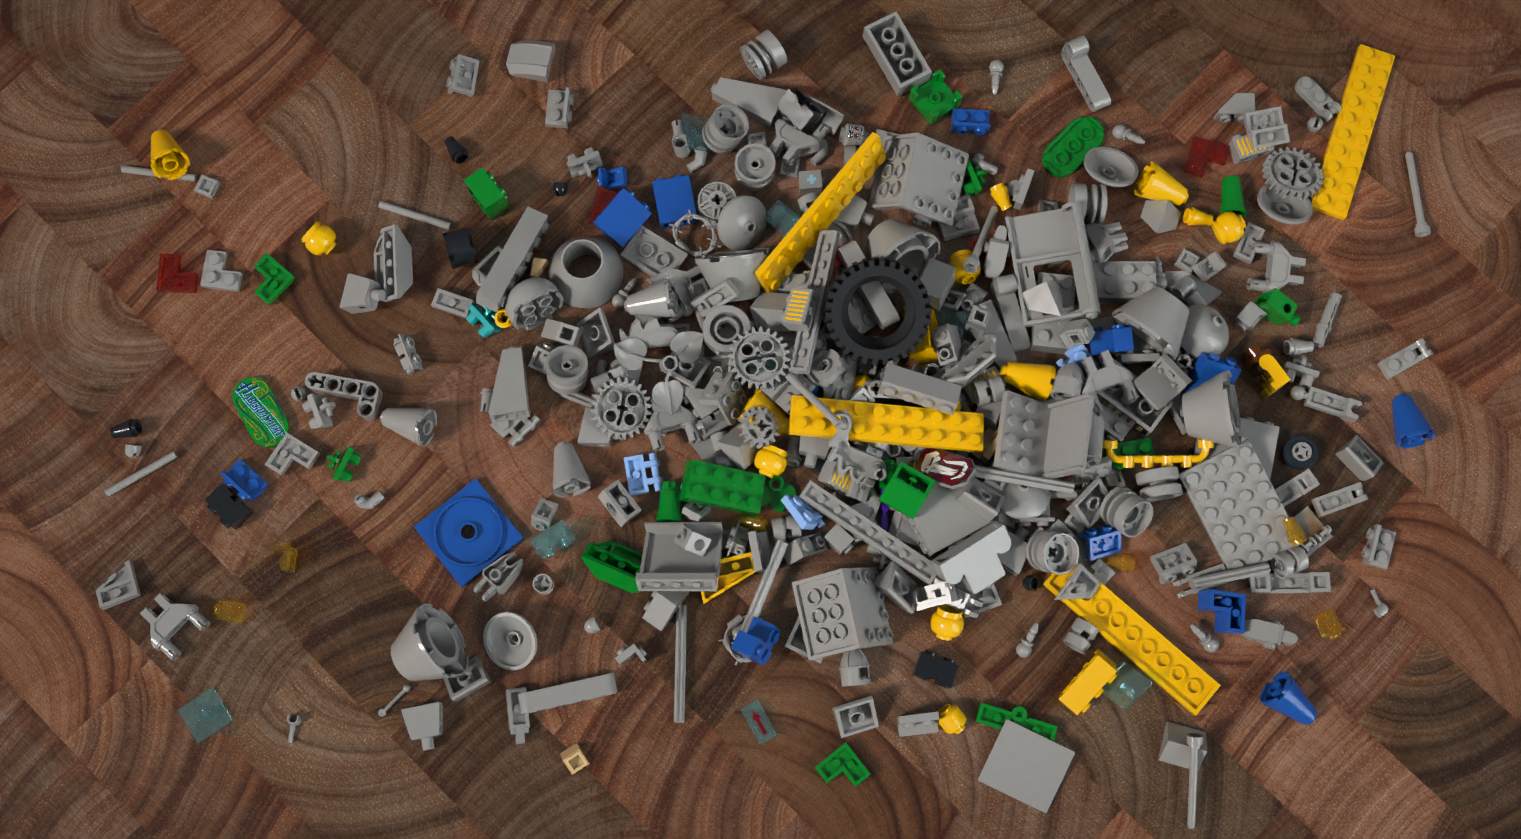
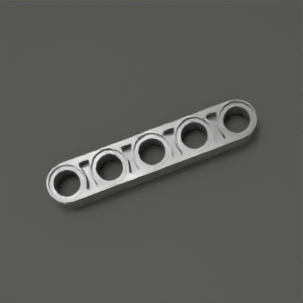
M855 240L837 249L838 256L845 268H849L852 266V263L856 261L857 263L861 262L862 259L866 258ZM879 281L868 282L858 288L859 293L882 330L900 321L895 307Z
M614 673L521 693L518 694L521 714L523 715L616 694L618 691Z

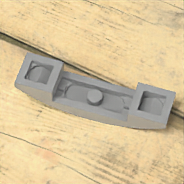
M1308 468L1276 488L1275 491L1283 507L1320 485V483Z
M1330 572L1294 573L1283 579L1270 573L1249 577L1250 593L1296 594L1331 592Z

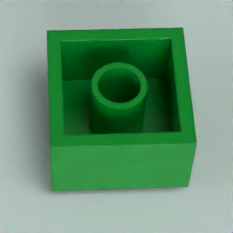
M481 167L464 179L469 193L491 221L509 209L507 204L509 199L506 196V192L500 185L496 184L495 178L490 171L485 172Z

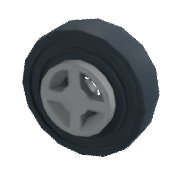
M1301 435L1294 436L1287 440L1282 447V457L1289 467L1303 470L1315 463L1318 458V449L1310 438Z

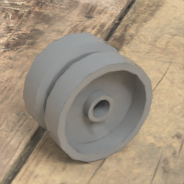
M757 143L748 144L739 150L735 157L734 172L740 186L747 190L759 191L771 184L774 179L776 165L775 157L771 150L763 144Z
M570 345L558 346L548 354L545 362L548 385L552 390L564 395L576 394L583 390L589 378L586 354L581 349Z
M1178 467L1154 468L1135 474L1137 485L1145 487L1138 492L1139 496L1148 502L1183 495L1181 484L1173 482L1180 477Z

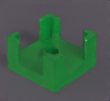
M940 69L933 73L929 82L920 88L916 85L909 94L910 101L931 126L950 113L953 108L960 106L962 95L958 91H955V94H953L944 83L945 75Z

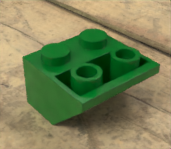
M901 461L878 500L914 519L932 489L935 480Z

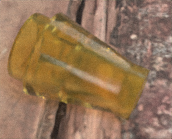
M741 514L739 526L758 533L767 531L769 519L764 517V515Z
M1294 516L1282 521L1288 543H1291L1292 547L1308 541L1306 538L1307 534L1296 522Z
M1112 554L1108 556V566L1126 573L1134 572L1136 557L1132 556V554Z

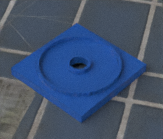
M476 478L414 526L462 588L482 573L484 568L502 557L524 539ZM467 525H472L475 528V535L470 539L463 538L461 534L462 529Z

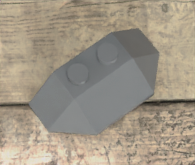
M395 224L380 230V237L374 250L375 282L381 284L382 290L386 292L384 302L401 298L413 284L412 247L398 225Z
M984 333L960 353L958 361L945 365L932 377L962 387L971 385L973 379L984 374L996 357V335Z

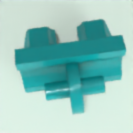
M473 304L468 308L470 312L466 320L472 325H476L479 321L483 324L478 330V333L483 338H487L493 333H499L502 329L496 325L494 320L497 312L484 306H474Z

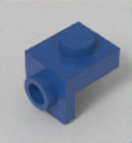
M619 167L610 170L598 168L597 181L599 186L608 191L627 187V168Z

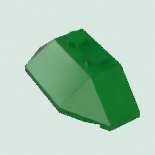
M614 541L589 542L581 559L597 579L630 593L642 592L638 591L635 580L636 573H640L642 553Z

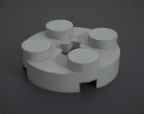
M829 349L830 351L826 352L821 350L813 356L810 374H806V376L816 386L827 388L845 371L842 357L833 349Z

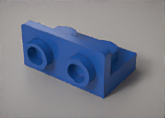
M952 109L951 132H956L957 134L974 133L975 135L988 134L990 129L989 110Z
M241 459L227 473L222 472L220 474L225 478L223 482L229 488L234 486L238 490L236 494L244 501L248 499L254 502L269 486L266 481Z
M1103 524L1096 529L1089 528L1085 532L1078 533V537L1085 540L1086 559L1090 561L1122 552L1121 533L1109 524Z

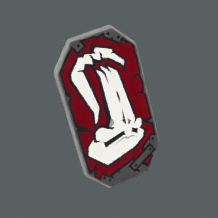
M935 448L917 451L908 464L910 467L935 480L934 484L950 489L967 485L977 471L972 459Z

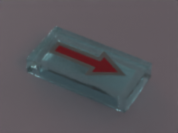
M758 700L741 709L760 745L777 735Z

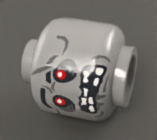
M847 123L842 127L839 135V140L843 146L855 145L856 148H859L868 138V133L865 132L862 125Z

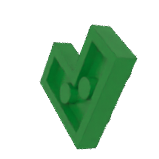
M268 253L254 265L255 269L267 278L254 293L269 306L296 279Z
M846 742L814 767L826 783L843 771L854 787L871 775Z

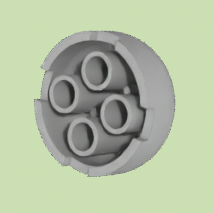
M540 277L529 278L518 283L509 292L505 302V312L515 329L526 328L527 331L545 324L546 319L551 320L553 318L552 314L557 308L561 309L563 305V296L551 281Z
M1194 304L1188 306L1187 308L1190 312L1181 346L1195 359L1199 357L1201 352L1208 354L1214 352L1220 355L1226 349L1229 342V329L1226 321L1218 311L1208 305Z

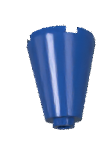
M1406 394L1395 396V399L1392 401L1396 447L1399 448L1402 445L1403 449L1414 448L1425 444L1424 440L1428 438L1430 441L1435 438L1434 430L1412 397Z
M1280 672L1272 677L1274 681L1271 684L1267 682L1261 691L1260 700L1262 703L1303 725L1313 723L1317 717V710L1292 676L1287 672Z

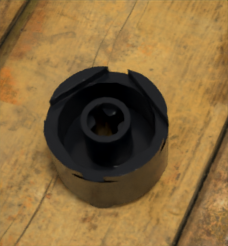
M469 227L442 232L452 269L478 262Z

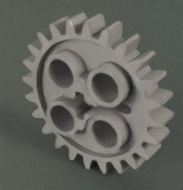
M1286 147L1285 150L1279 148L1278 151L1274 150L1271 155L1269 154L1265 160L1262 178L1267 179L1265 184H1271L1270 190H1277L1276 195L1282 193V198H1285L1287 195L1290 200L1293 197H1296L1297 201L1301 197L1306 200L1308 196L1313 197L1314 193H1317L1324 178V175H1321L1323 169H1319L1320 163H1314L1315 157L1309 158L1310 153L1304 155L1303 149L1297 152L1296 147L1292 151H1290L1289 147Z
M761 326L759 332H756L754 327H752V333L744 330L745 336L743 337L738 334L739 341H732L735 347H729V350L733 352V354L727 355L729 359L733 360L728 363V366L734 367L730 371L731 374L737 373L735 380L742 378V386L748 382V389L755 385L756 390H758L760 385H763V388L766 390L768 383L774 387V380L780 383L779 376H786L783 369L789 370V366L785 363L791 362V359L785 356L789 355L790 351L784 350L788 344H781L783 337L777 339L776 331L771 335L770 328L766 332H763ZM764 343L772 345L770 351H763L761 347ZM745 347H751L753 352L751 355H744L742 350ZM758 354H760L761 357L776 354V357L762 358V362L758 363L757 360L742 363L743 360L756 359ZM772 361L776 364V368L774 370H767L765 368L766 363ZM750 365L757 368L756 373L748 374L746 372L747 367Z
M616 377L614 383L612 378L608 379L609 385L602 382L603 389L596 388L599 394H592L595 402H589V404L594 406V409L589 410V412L594 413L595 416L591 420H597L594 427H602L600 433L607 431L606 437H610L613 434V438L617 440L620 435L621 439L625 440L627 434L629 438H633V432L640 434L638 428H646L643 422H649L646 415H652L650 411H647V408L652 407L651 404L646 402L650 397H644L647 390L640 391L641 384L634 386L635 380H631L628 383V377H625L621 382L620 377ZM624 391L625 395L622 400V392ZM611 392L617 395V400L614 403L609 400ZM630 395L635 397L636 402L633 406L628 403ZM621 405V407L624 408V411L620 412V410L617 409V406ZM608 411H611L614 415L611 422L606 419ZM627 414L632 417L630 425H627L624 420Z

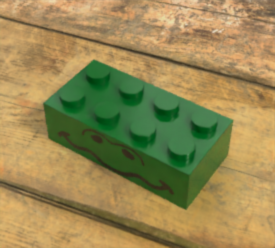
M692 459L685 464L679 500L750 516L760 514L766 476Z

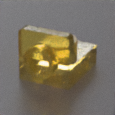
M279 543V546H273L272 550L283 552L279 561L281 570L295 573L297 549L291 547L289 543Z
M220 600L219 603L215 604L213 615H216V620L242 624L247 604Z
M1334 609L1314 615L1322 638L1329 636V639L1332 640L1341 637V632L1346 631L1345 627L1341 628Z

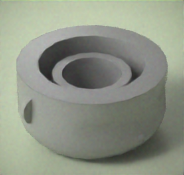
M723 305L711 310L705 317L702 328L703 338L709 349L715 352L716 355L724 356L733 354L729 347H735L732 341H739L738 334L744 337V330L751 333V325L747 315L733 305ZM730 324L734 326L736 333L732 338L725 339L718 334V328L721 325Z

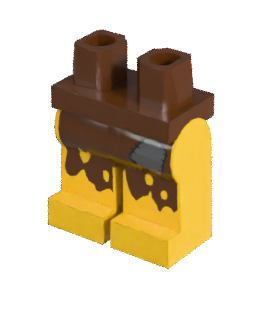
M1256 343L1241 356L1247 363L1243 368L1246 372L1249 370L1251 377L1257 379L1263 390L1260 394L1265 399L1291 379L1276 359L1270 355L1272 352L1269 348L1264 351Z

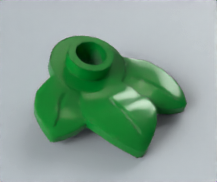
M780 475L773 476L772 479L768 478L764 487L761 506L770 503V506L776 512L782 513L785 505L781 499L785 495H796V491L792 485L785 483ZM776 481L779 484L778 488H774L772 482Z

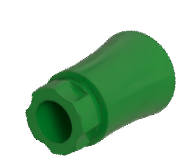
M1226 176L1222 179L1220 214L1231 211L1236 215L1240 214L1242 218L1246 216L1247 212L1239 176Z
M665 481L662 483L656 522H683L681 500H679V482Z

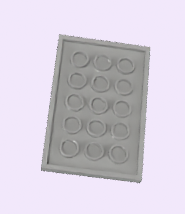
M1249 439L1242 441L1240 448L1230 447L1179 473V479L1227 571L1262 564L1272 559V555L1282 551L1287 552V549L1302 544Z

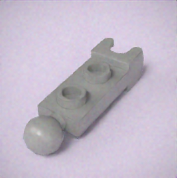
M1294 386L1290 391V395L1294 400L1305 399L1304 406L1340 417V419L1349 422H1355L1359 418L1357 414L1352 412L1351 408L1356 409L1358 406H1361V401L1352 398L1348 399L1312 386L1308 388L1307 392L1302 386Z

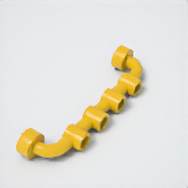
M1111 439L1103 440V448L1106 449V454L1110 457L1111 461L1123 463L1125 468H1134L1135 463H1142V467L1153 468L1154 463H1161V467H1173V463H1180V467H1192V463L1202 462L1207 458L1210 448H1214V443L1198 439V448H1202L1201 453L1198 455L1119 456L1114 453V449L1118 448V440Z

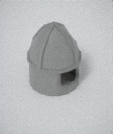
M1076 362L1068 363L1057 371L1055 379H1053L1054 383L1050 395L1057 401L1068 399L1059 396L1058 393L1068 394L1072 398L1081 395L1084 388V375Z
M861 649L844 652L839 668L842 687L871 684L869 676L870 665Z

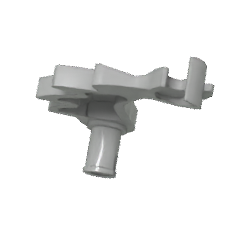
M656 316L648 318L643 326H641L639 318H636L631 324L628 334L623 329H619L620 341L628 338H638L645 343L647 348L670 346L672 338L678 334L677 329L667 321H665V324L664 321L658 323ZM617 359L610 364L611 368L620 365Z
M847 410L834 411L836 416H841L840 420L842 422L837 427L834 425L836 434L828 440V445L833 448L827 460L832 462L837 458L836 467L839 476L843 477L849 470V475L855 483H859L864 477L879 479L880 481L884 480L887 476L885 462L881 458L849 444L848 435L852 426L850 413Z

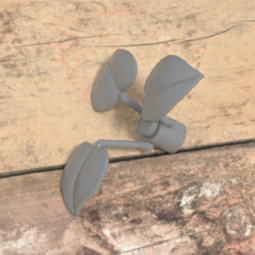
M695 331L678 333L670 342V348L675 354L663 357L662 359L645 358L647 347L638 338H628L614 345V353L618 362L628 370L640 369L643 361L659 363L660 369L667 374L665 382H658L653 387L652 399L659 408L672 415L681 405L683 387L677 380L668 381L671 371L675 370L678 366L677 356L684 363H692L699 358L702 351L703 334Z

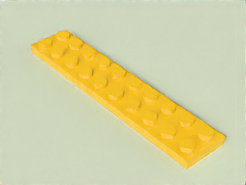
M1362 44L1358 46L1340 103L1342 109L1337 113L1320 168L1323 169L1321 174L1324 175L1323 183L1310 200L1313 210L1341 220L1346 219L1395 55Z
M871 133L755 271V275L765 292L774 293L780 287L781 281L785 276H789L792 273L794 267L803 260L804 255L815 245L820 230L828 229L830 224L838 218L845 206L849 205L855 194L862 189L865 182L873 176L875 170L884 163L887 155L878 134Z
M791 396L789 435L831 439L836 434V428L833 423L805 396ZM818 398L833 413L837 410H847L850 413L852 426L849 431L848 440L983 452L984 414L954 411L953 415L930 408Z
M1070 572L1061 575L1052 573L1042 585L1057 596ZM1101 582L1091 599L1061 600L1079 617L1094 625L1099 630L1098 633L1194 716L1200 712L1221 686Z

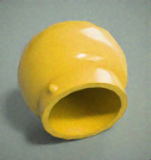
M1231 211L1220 214L1216 221L1211 223L1214 234L1221 245L1226 244V242L1234 243L1240 240L1244 235V228H1246L1240 214L1236 215Z
M318 221L301 239L303 243L305 242L306 248L314 255H322L323 253L328 255L336 246L334 242L336 239L335 232L329 226L321 225V222Z
M970 250L957 251L949 258V265L956 267L955 281L964 285L973 283L981 270V266H979L976 273H968L964 270L963 265L966 258L973 253Z
M772 445L763 446L756 453L754 465L759 469L758 473L771 479L773 476L781 475L787 466V452Z
M939 605L937 611L933 613L930 622L931 629L936 633V637L949 641L959 636L964 627L963 612L949 605Z

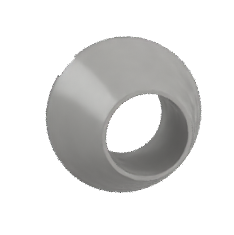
M889 219L880 223L871 231L867 238V249L870 259L872 257L881 259L886 257L893 261L897 260L913 270L918 277L928 258L935 259L941 250L940 242L935 235L897 219ZM879 281L886 293H893L892 290H897L892 284Z
M592 236L576 237L562 244L552 256L548 270L549 281L557 287L563 296V302L574 308L585 309L597 308L608 303L618 293L622 285L624 273L623 263L616 249L608 242ZM590 255L601 261L599 269L592 276L577 278L568 273L569 265L579 256Z
M754 248V250H729L703 255V258L695 257V262L710 288L727 278L736 286L740 293L729 302L756 298L760 294L762 286L755 275V271L771 254V249Z
M1155 286L1115 309L1112 316L1119 324L1132 327V336L1160 355L1164 353L1169 354L1175 360L1179 354L1190 311L1174 295Z
M1229 370L1217 374L1183 394V417L1188 436L1233 448H1240L1241 436H1238L1239 428H1241L1235 385L1234 383L1230 384V377L1232 375Z
M427 603L419 606L391 646V657L396 669L404 678L410 681L456 678L464 674L468 668L469 656L465 657L464 648L466 643L461 631L444 610L433 608V604Z

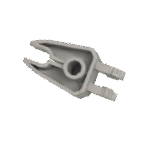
M1003 225L997 227L993 238H990L988 242L985 241L983 252L986 253L983 265L985 278L994 279L999 277L1004 269L1006 257H1010L1011 249L1009 241H1006L1007 227Z
M512 552L503 555L483 569V579L476 584L473 591L480 593L489 585L490 588L482 596L484 601H488L496 593L498 595L505 594L519 576L524 565L523 560L520 559L511 565L517 558L516 553Z
M1258 619L1245 620L1244 634H1240L1249 641L1263 644L1264 648L1273 650L1281 644L1294 645L1298 640L1296 634L1285 631L1284 626L1280 624L1281 622L1275 620H1268V622Z

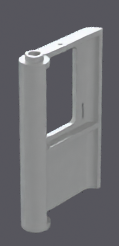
M1069 202L1062 205V209L1017 217H1005L1024 326L1031 327L1084 317L1087 319L1097 318L1098 314L1101 313L1081 203ZM1070 261L1079 309L1061 313V316H1044L1038 311H1028L1021 293L1036 286L1033 268L1038 265Z

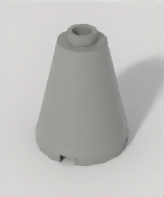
M666 279L627 296L624 301L625 311L629 312L630 315L677 317L676 313L679 312L677 293H674L671 288L675 287L673 281Z
M386 408L380 416L383 426L422 446L430 443L434 436V432H431L433 426H437L436 411L430 408Z
M1092 412V426L1087 455L1088 467H1095L1101 462L1105 430L1103 416L1100 415L1099 417L1095 415V412Z
M566 441L558 443L554 448L552 484L554 495L557 497H567V494L573 493V496L585 493L590 489L591 481L574 446Z

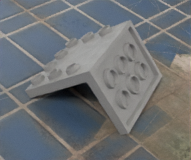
M920 133L885 136L882 145L887 156L884 163L876 169L867 208L871 210L902 208L943 225L952 226L969 154Z
M1004 391L993 466L1006 471L1052 479L1086 472L1094 395L1088 393L1046 404L1011 391Z
M876 567L841 568L792 582L809 661L855 649L893 644V632L889 627V615L884 605V594L873 584L879 577Z

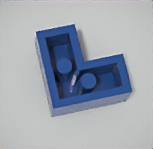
M1118 324L1110 326V330H1103L1102 327L1093 328L1095 335L1090 343L1087 344L1088 352L1091 355H1097L1106 350H1109L1110 353L1134 350L1132 327Z
M1213 589L1199 591L1198 611L1215 613L1214 633L1228 635L1244 634L1246 594Z
M754 617L747 633L741 630L738 631L731 649L742 657L764 666L765 662L771 657L773 645L779 640L780 629L773 624Z

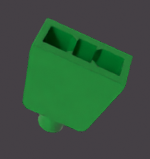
M1277 288L1260 294L1254 303L1267 313L1264 318L1275 325L1288 322L1292 326H1296L1301 317L1294 313L1297 309V304Z

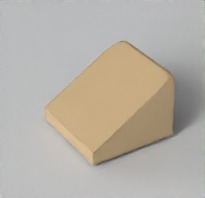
M533 259L530 273L531 278L540 277L549 267L547 259Z
M577 743L560 753L563 762L572 775L589 765L588 760Z

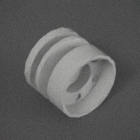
M765 30L757 35L755 38L756 43L751 40L747 42V45L745 44L740 47L745 64L759 80L764 79L766 74L770 75L772 73L771 66L774 69H778L787 63V56L783 47L769 30Z
M730 104L719 106L702 128V137L705 144L714 152L721 154L730 153L749 130L748 118L737 106Z
M712 182L704 186L698 195L699 216L707 220L710 218L712 222L715 220L716 222L712 225L714 229H717L718 218L722 209L730 200L737 197L735 191L723 182ZM716 200H719V205H716Z
M1072 183L1069 190L1068 203L1080 202L1083 218L1085 219L1087 215L1089 223H1093L1095 220L1096 223L1102 224L1108 206L1106 185L1099 184L1097 187L1096 184H1091L1089 192H1087L1085 183Z
M1119 486L1105 496L1101 503L1100 516L1120 533L1131 538L1138 536L1148 527L1153 517V506L1128 487Z
M1047 530L1038 531L1028 541L1026 557L1034 569L1058 575L1067 574L1073 570L1078 562L1079 547L1076 540L1068 534Z

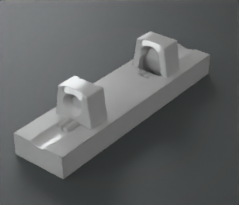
M865 442L862 451L881 458L883 452L887 450L888 444ZM864 477L859 483L851 480L846 496L865 503L870 488H873L875 480Z
M1057 519L1047 530L1065 533L1073 537L1079 547L1078 563L1083 565L1103 585L1115 574L1102 559L1098 558L1092 561L1086 559L1085 543L1061 520Z

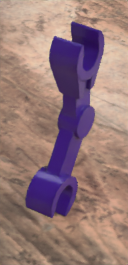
M882 502L880 527L888 532V505Z

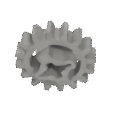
M757 406L755 409L751 407L748 411L742 413L744 417L738 420L742 424L737 426V429L742 430L739 436L745 437L744 443L749 441V447H753L756 444L757 449H760L762 446L767 447L769 443L776 441L774 437L779 436L776 430L780 426L776 425L775 422L779 419L772 417L774 412L768 413V407L762 410L761 406ZM751 416H753L752 422L748 423Z

